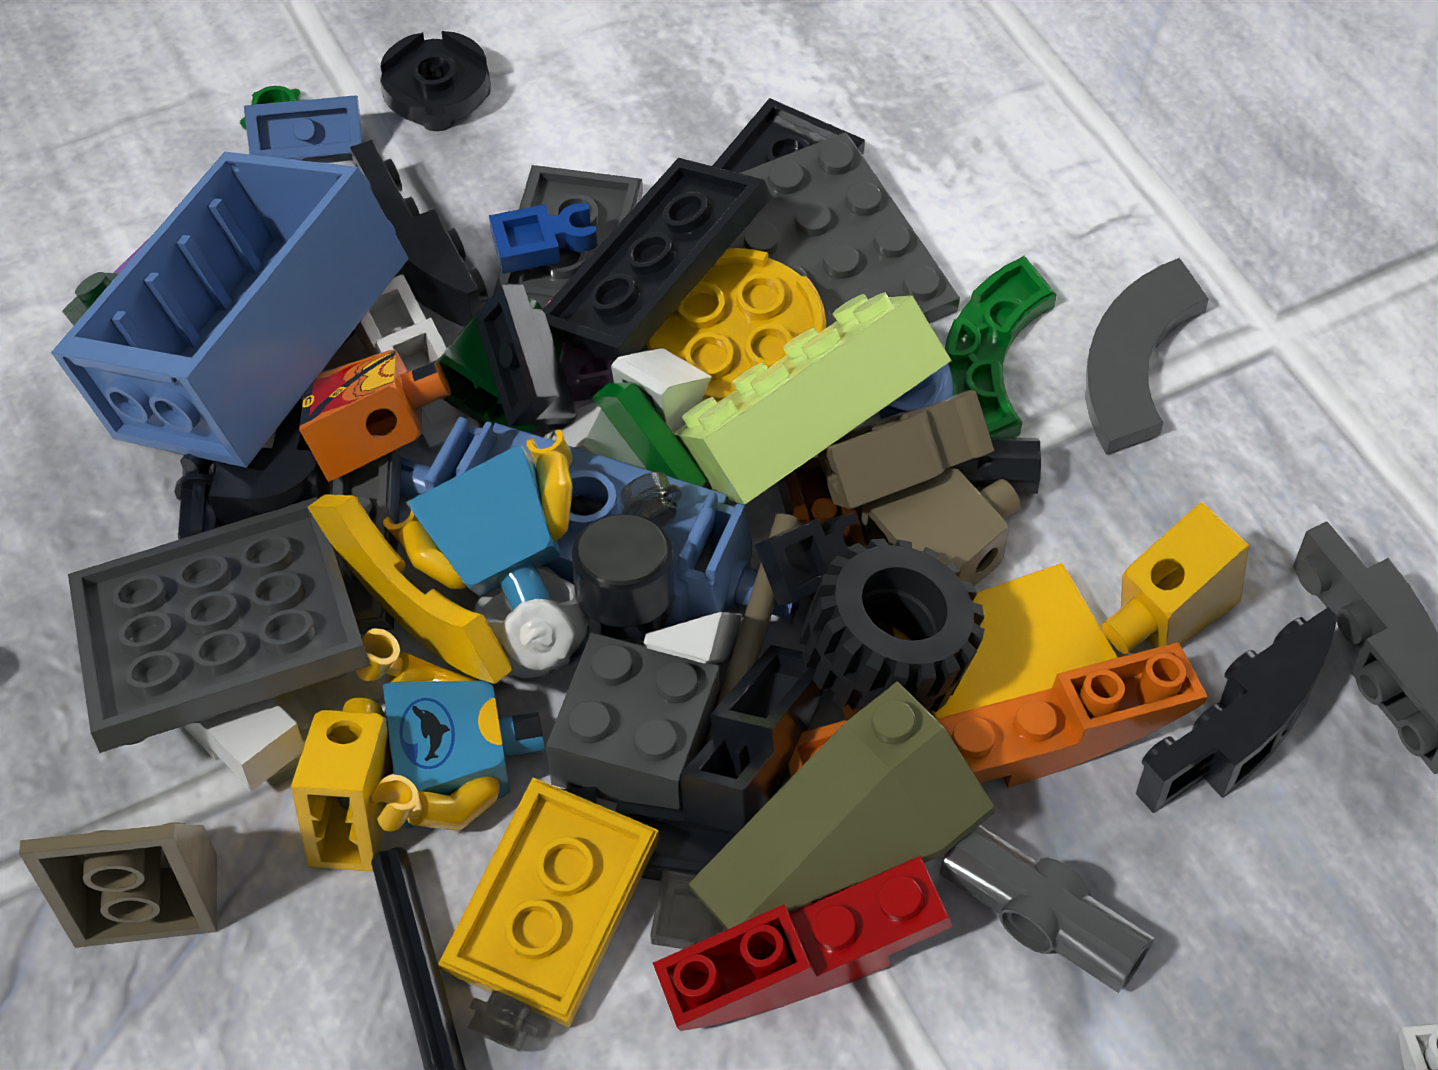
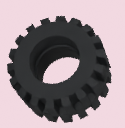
M884 538L872 539L867 549L857 543L848 547L843 557L837 555L829 564L804 618L805 622L800 632V643L805 645L802 653L805 667L817 669L812 680L820 690L827 688L835 693L832 701L843 709L847 704L858 708L859 712L897 681L928 712L930 709L937 712L946 704L950 695L954 694L982 642L985 629L980 627L985 617L982 605L973 602L977 592L971 582H961L958 578L961 570L952 562L945 565L936 559L939 553L925 547L923 552L913 549L912 542L898 539L895 546L888 545ZM872 621L891 624L905 633L910 640L893 637L878 628Z

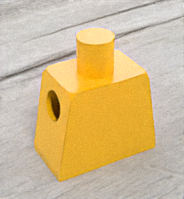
M1200 502L1127 567L1122 575L1121 608L1101 623V628L1106 638L1123 654H1128L1146 638L1156 648L1176 642L1182 645L1241 602L1249 544L1208 506Z
M352 698L345 702L342 711L322 710L314 715L291 785L308 867L373 872L371 860L381 850L384 833L377 818L388 804L383 802L374 803L371 801L370 796L383 778L393 775V763L383 709L377 702L371 699ZM339 797H349L350 804L348 809L341 806Z

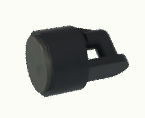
M611 515L598 519L586 526L574 541L572 563L575 598L581 610L588 616L589 636L590 633H595L615 639L644 642L646 634L665 628V623L673 611L675 590L672 541L660 525L636 515Z

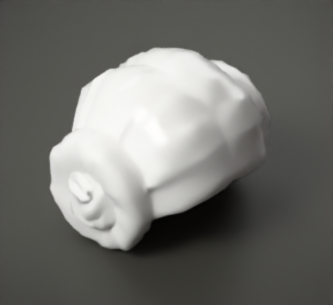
M540 566L536 569L551 597L550 600H529L520 603L512 610L502 588L499 587L483 595L475 604L474 612L484 615L512 664V671L508 675L520 678H533L547 675L550 670H558L563 665L569 664L571 655L579 648L586 635L588 623L585 619V613L576 601L574 585L560 578L556 572L547 566Z

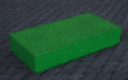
M608 383L592 397L647 470L698 486H702L706 482L705 475L636 383Z

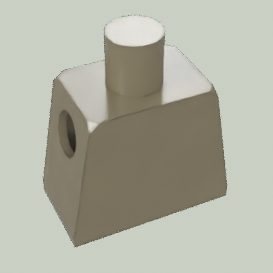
M949 467L936 477L863 504L861 528L867 545L872 539L884 538L888 545L895 546L899 539L912 542L913 549L923 552L925 547L939 553L936 559L945 565L952 562L961 570L958 577L961 582H971L974 587L1003 560L1009 532L1005 520L1020 511L1021 503L1016 491L1007 481L1000 479L978 491L959 469Z

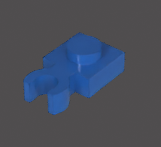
M586 203L569 205L559 215L549 216L546 204L489 215L490 230L503 274L559 263V249L567 248L575 252H586L598 246L596 227L588 226L591 225L590 208Z

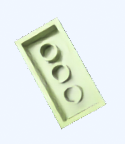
M886 292L867 299L865 294H861L837 308L833 312L837 321L820 333L815 328H812L785 344L783 349L787 355L769 368L763 362L739 375L733 381L737 390L717 403L714 397H711L689 409L682 416L686 425L673 434L705 475L706 482L703 484L704 487L727 494L728 501L747 504L952 361L914 297H888Z

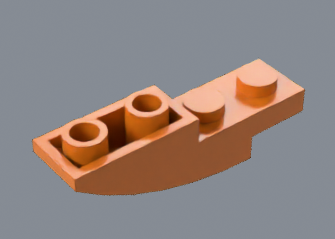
M1176 642L1058 673L1050 689L941 717L936 720L945 727L979 783L1003 777L1007 788L1077 766L1136 741L1205 704L1208 696L1180 643Z

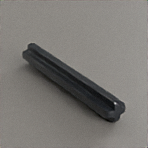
M401 847L380 851L372 857L371 865L424 1070H466L408 852Z

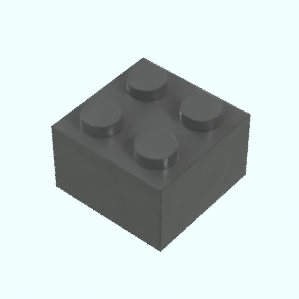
M590 633L546 744L551 785L565 789L596 787L598 798L617 803V801L683 810L680 774L703 748L711 723L710 714L715 710L720 694L719 666L710 663L704 664L648 649L645 646Z

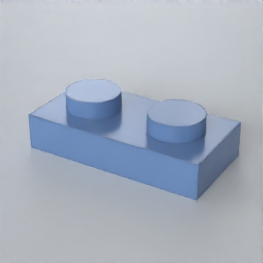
M357 95L244 106L250 155L298 159L351 154V146L363 143Z

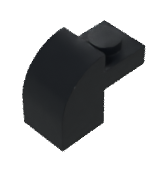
M299 399L276 429L272 448L262 447L247 468L223 462L217 463L209 498L219 527L263 513L276 511L315 497L319 499L325 494L329 495L331 490L330 481H327L299 430L303 399Z

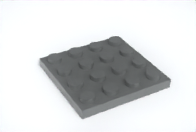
M847 132L741 172V174L764 179L772 198L728 249L745 248L767 252L770 259L790 267L801 277L807 276L822 300L825 310L826 328L837 321L833 315L837 308L861 294H865L867 299L886 292L888 297L913 296L929 323L958 311L959 295Z
M317 497L68 574L90 733L99 753L123 745L137 744L148 737L188 724L205 722L216 715L256 702L270 701L284 693L321 681L338 679L349 672L370 666L333 546L307 507L318 500Z

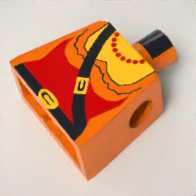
M388 350L320 373L304 393L299 430L329 482L416 440L422 434V407L450 396V386L438 361L435 360L407 371L396 350Z

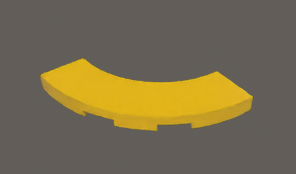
M325 494L307 506L329 542L356 578L374 599L417 641L451 666L482 681L496 684L512 671V664L483 614L472 612L455 604L435 589L430 590L424 595L402 575L406 567L405 561L384 538L356 496Z

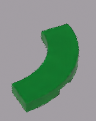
M1025 255L990 275L972 292L971 300L962 309L958 318L953 320L945 344V350L952 360L948 363L953 380L952 396L969 390L976 391L990 437H1017L1020 435L1022 421L1015 412L1007 395L1003 377V362L1007 351L1018 334L1031 321L1055 307L1057 294Z

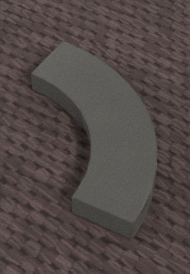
M1180 258L1158 266L1130 284L1112 302L1095 330L1087 359L1085 400L1094 432L1106 455L1161 434L1164 422L1156 410L1149 388L1148 368L1150 357L1154 349L1159 346L1161 341L1172 330L1190 318L1204 313L1209 300Z

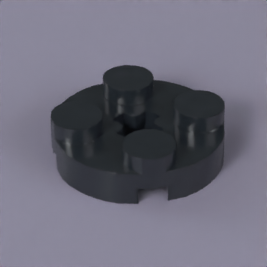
M441 31L442 39L424 40L423 32L407 36L391 46L382 57L380 83L384 102L397 115L413 122L422 123L430 131L439 132L449 129L455 120L465 117L476 110L491 93L490 73L484 50L471 38L456 32ZM445 75V77L438 80L425 79V76H431L436 78Z

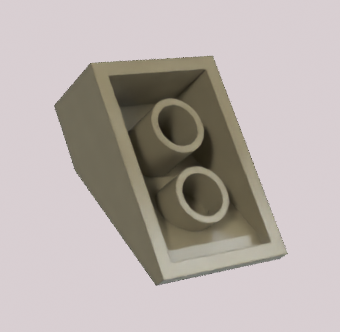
M173 822L158 826L99 830L84 834L20 840L19 855L75 948L217 932V855L204 825Z

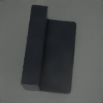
M501 285L478 311L475 319L508 426L569 423L577 413L545 313L541 309H531L524 285Z

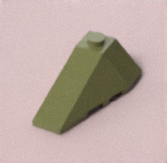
M897 681L846 721L688 885L695 896L727 930L785 904L789 913H793L815 903L817 899L858 884L918 856H921L924 863L941 857L995 813V806L945 727Z

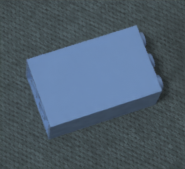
M224 152L52 350L51 354L113 439L185 455L192 454L199 458L247 468L409 258L396 236L394 226L386 218L375 198L369 180L359 167Z

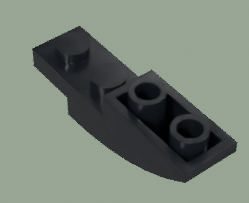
M372 140L351 146L354 166L359 167L369 180L375 198L386 218L394 226L396 236L409 258L395 277L404 275L415 299L423 306L443 318L465 327L481 309V303L488 301V294L478 269L468 270L464 263L466 261V254L458 232L455 228L446 230L435 209L420 214L411 196L403 199L400 194L402 183L394 162L391 158L383 161Z
M1327 607L1308 621L1303 617L1296 618L1278 633L1271 646L1259 654L1254 650H1249L1239 656L1224 674L1227 682L1220 702L1212 705L1195 721L1192 727L1193 730L1177 741L1172 736H1168L1156 743L1145 754L1141 762L1144 768L1135 794L1152 813H1155L1203 779L1223 798L1248 779L1274 753L1291 731L1304 709L1332 643L1338 615L1333 610Z

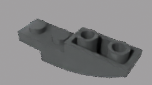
M1328 521L1306 531L1293 568L1296 570L1299 581L1305 590L1317 596L1326 608L1329 607L1338 615L1337 625L1344 637L1361 648L1351 674L1356 678L1357 686L1362 695L1370 703L1379 706L1397 728L1399 737L1406 749L1413 755L1419 756L1435 775L1438 773V633L1413 589L1391 560L1386 558L1367 568Z

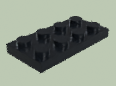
M678 157L543 308L542 311L545 313L551 334L559 338L561 343L613 361L620 356L640 352L644 345L680 306L681 302L772 198L765 180Z

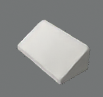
M718 612L646 634L644 644L647 645L648 649L704 664L726 662L731 659L742 614Z

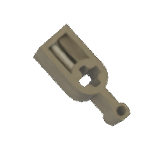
M969 390L927 407L902 412L852 430L817 455L833 504L852 509L936 477L943 473L946 468L993 452L994 448L976 391Z

